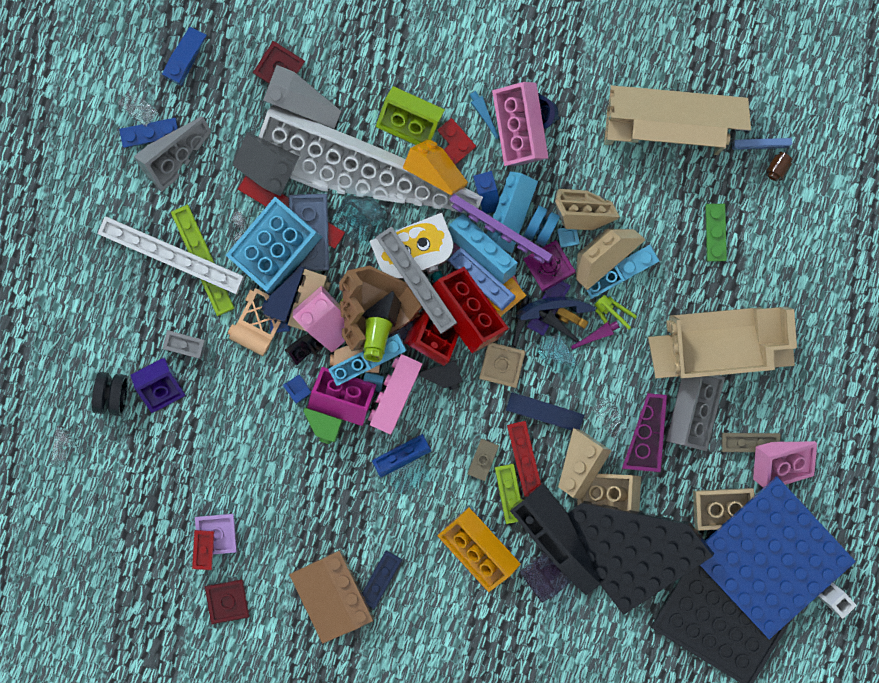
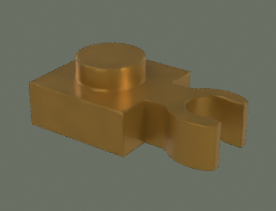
M559 308L556 312L559 315L558 319L566 324L570 321L583 329L588 324V321L565 308Z

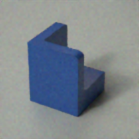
M300 375L283 384L296 404L312 392Z

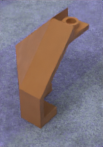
M370 265L348 270L339 282V289L343 291V301L340 302L341 317L344 318L342 337L351 351L364 348L366 320L362 316L363 313L393 291L398 297L401 307L396 325L391 328L389 335L420 316L419 311L422 305L407 283Z

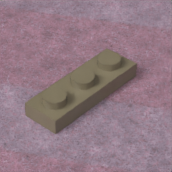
M721 433V452H755L756 446L770 442H780V433Z

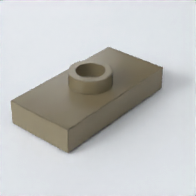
M481 439L467 474L485 481L499 445Z

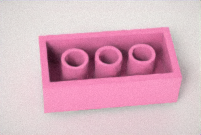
M521 82L492 90L504 166H519L548 159L537 84Z
M402 354L400 358L396 356L392 367L395 369L392 375L388 374L384 385L387 387L384 393H379L376 403H379L376 410L372 409L368 418L371 421L370 426L390 435L393 433L423 363Z

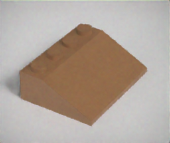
M341 549L289 574L322 644L356 630L374 620V616Z

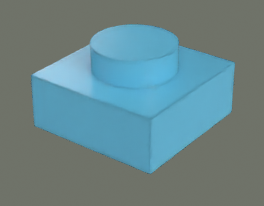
M557 229L561 248L580 244L577 230Z
M365 372L363 381L377 384L375 392H381L384 376Z

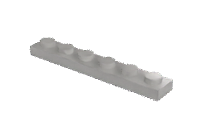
M391 226L379 234L376 239L439 332L443 334L456 325V320L393 227Z

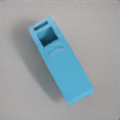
M651 244L623 259L589 288L587 292L591 299L659 262L660 260Z
M398 333L387 339L385 354L380 362L365 360L363 358L364 351L328 370L336 386L398 356L407 351V348Z

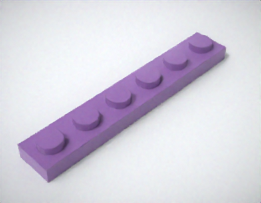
M455 194L450 198L453 209L460 213L465 211L469 214L468 218L476 223L481 221L486 224L484 228L490 232H499L502 234L501 238L508 243H511V241L518 244L517 248L526 254L528 251L535 255L533 258L540 263H550L552 260V254Z

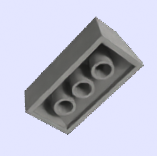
M714 375L681 378L668 430L667 442L703 451L708 450L725 377Z

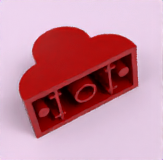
M423 308L420 316L414 320L410 330L407 332L404 343L440 365L445 366L451 358L459 335L453 327L441 334Z

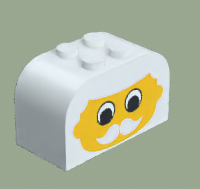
M442 213L395 231L423 273L427 271V274L438 271V267L445 264L452 255L453 241ZM370 240L381 271L403 281V277L378 240Z

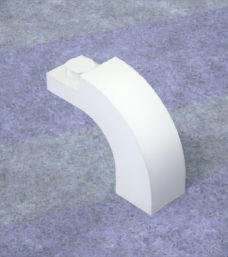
M834 583L818 595L842 619L857 606Z

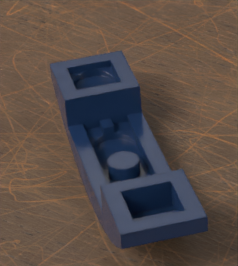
M549 297L524 306L516 312V317L520 320L540 318L539 310L571 307L576 313L595 311V307L586 301L573 297Z
M511 392L506 411L573 431V428L580 430L584 414Z

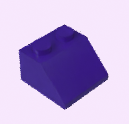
M165 357L130 375L135 390L151 413L186 396Z

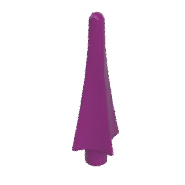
M609 321L596 331L572 345L571 349H576L595 340L614 335V330L620 328L618 322L615 321L611 324Z

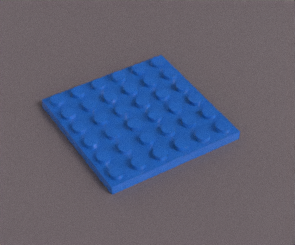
M776 476L705 540L714 552V555L700 566L764 635L770 639L856 561Z

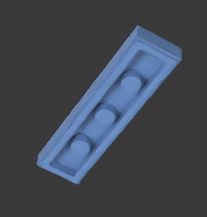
M458 249L447 260L456 270L465 267L484 295L501 311L516 298L510 290L464 249Z

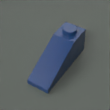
M192 27L188 28L162 73L164 78L180 86L183 85L207 36L206 34Z

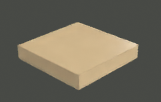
M496 343L487 345L479 379L516 388L526 351Z

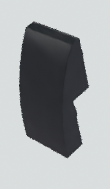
M308 333L296 340L284 351L291 362L297 366L310 353L316 355L324 346Z

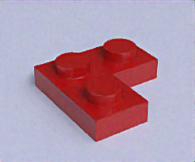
M452 118L437 130L449 144L444 151L455 165L476 148V145Z

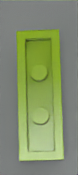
M514 464L494 467L505 523L518 522L510 512L513 505L521 500Z

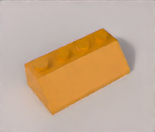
M470 507L437 535L488 592L510 577L521 565Z

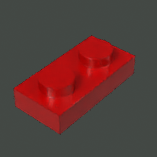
M194 530L192 569L212 570L215 531Z

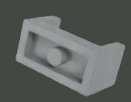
M167 330L162 349L202 359L207 341Z

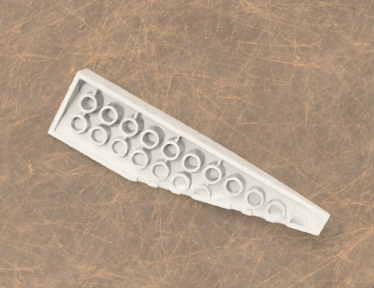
M272 105L267 111L259 137L300 156L290 177L291 179L328 192L329 188L336 190L339 194L349 193L359 197L368 196L378 200L404 204L405 202L413 203L416 206L426 205L436 209L445 208L458 212L451 207L453 205L450 202L452 195L403 169L406 159L275 105ZM467 188L454 193L476 208H479L483 198Z

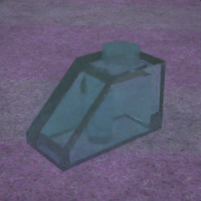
M558 332L538 345L539 350H537V353L542 360L546 359L548 362L571 367L579 365Z

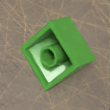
M307 407L304 408L303 412L315 436L320 437L319 441L326 444L336 442L343 420Z

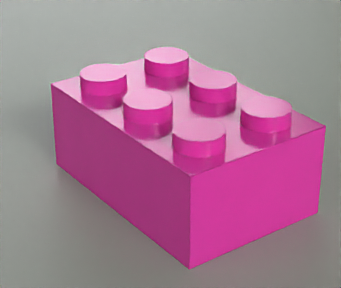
M321 367L307 408L363 426L377 384L354 377L336 386L328 368Z

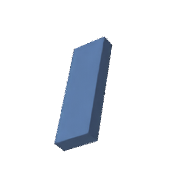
M792 138L734 140L732 142V149L789 148L792 145Z

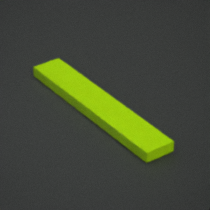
M187 204L172 211V217L188 252L214 263L189 205ZM201 279L217 317L235 309L227 290Z

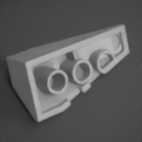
M276 65L263 101L335 129L341 110L298 74Z
M201 116L149 144L137 153L134 158L141 170L162 192L180 176L177 173L183 163L188 165L191 161L188 159L191 152L199 150L212 131L204 117Z

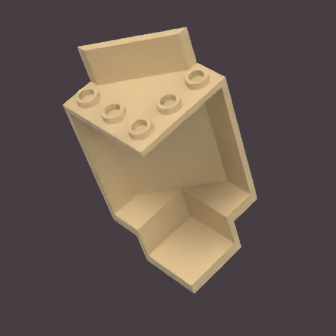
M610 86L604 145H612L614 141L638 143L639 140L715 147L714 155H718L730 143V134L727 133L728 129L751 131L749 101L745 97Z
M757 307L670 315L669 320L666 321L667 332H670L671 335L648 337L655 379L677 376L680 378L769 371L775 370L776 367L795 366L793 350L797 348L794 309L789 307L765 309Z

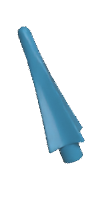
M474 91L469 94L473 100L471 102L472 106L487 124L494 137L499 139L483 96L479 97L477 92Z

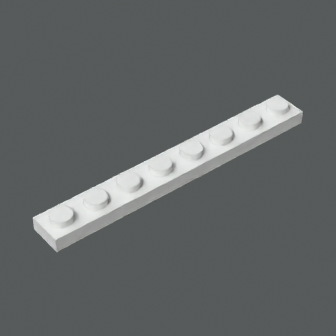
M106 216L98 231V234L235 294H238L245 278L243 275Z

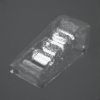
M607 397L591 408L614 439L629 428ZM607 404L609 408L600 414L599 410ZM608 412H613L607 419L603 418ZM617 417L618 420L609 426L608 422ZM621 422L623 426L614 432L612 429Z

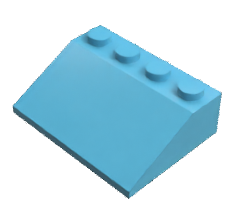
M274 197L226 256L266 292L272 294L288 279L323 236L277 197Z

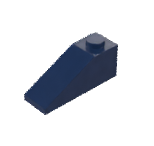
M300 266L269 296L268 300L264 301L261 311H264V317L284 324L287 323L304 276L305 267Z

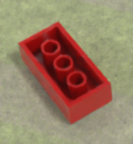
M465 267L438 279L432 285L457 322L453 328L472 354L497 341L509 329Z

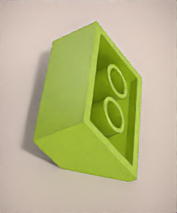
M392 86L385 98L375 127L417 145L425 140L433 139L445 109Z

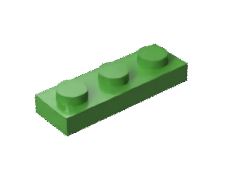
M705 204L707 262L727 261L725 204Z

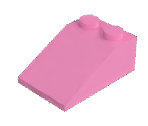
M321 285L293 310V318L311 336L330 352H333L345 342L342 337L344 318L341 317L339 303Z
M815 441L770 442L756 446L753 480L764 488L776 476L785 485L813 477L817 443Z

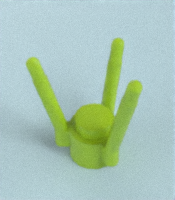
M603 295L594 304L597 308L595 312L601 317L604 324L608 321L603 312L605 314L610 312L628 330L631 329V326L613 310L614 306L631 317L637 318L634 313L606 295Z

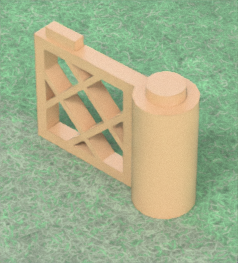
M255 288L254 291H249L245 299L248 303L236 325H231L227 334L230 335V340L264 356L281 322L277 321L275 324V321L269 318L260 321L257 310L262 309V306L256 308L254 299L257 293L264 296L265 300H268L270 295ZM255 311L258 322L249 324L243 321L247 313ZM272 320L274 328L271 334L263 331L261 323Z

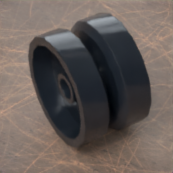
M97 373L92 394L93 413L105 414L108 409L110 415L122 416L127 398V375L115 374L112 378L110 373Z

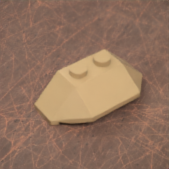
M559 189L557 191L555 203L558 215L565 229L595 230L620 218L614 204L609 200L605 201L596 194L586 190Z
M606 228L578 252L576 280L588 290L641 245L645 239L634 229Z

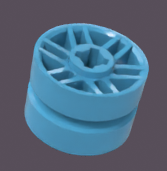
M539 205L523 237L532 241L536 234H538L536 243L545 247L560 217L558 214L551 212L545 218L548 210Z

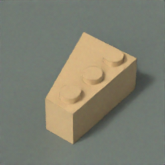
M304 269V278L299 286V293L296 302H294L288 326L306 331L293 318V310L321 285L328 292L331 283L328 282L329 278L327 276Z
M573 428L558 487L571 497L582 499L612 450L582 430Z

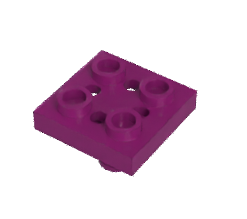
M557 240L542 247V249L553 255L550 263H540L533 258L534 254L523 258L542 292L576 274Z

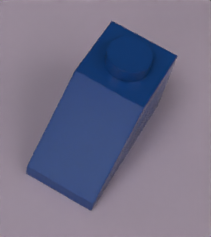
M492 171L473 176L477 194L483 197L480 203L482 211L486 214L496 212L499 196Z

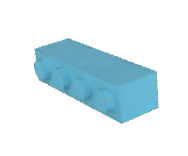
M510 171L493 218L519 234L538 181L522 173ZM488 230L486 235L505 252L513 253L515 242L511 241V243H508L501 238L502 234L495 231L492 233Z
M464 214L449 224L452 241L464 249L499 282L504 284L516 274L518 262Z

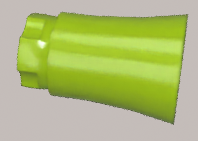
M371 317L365 321L366 340L363 358L371 362H380L385 354L392 323L384 318Z

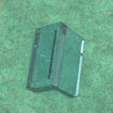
M421 457L387 474L396 494H400L431 478Z

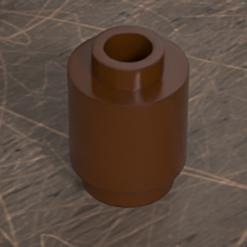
M779 152L778 155H775L766 169L767 176L773 181L783 180L792 165V157L784 152Z

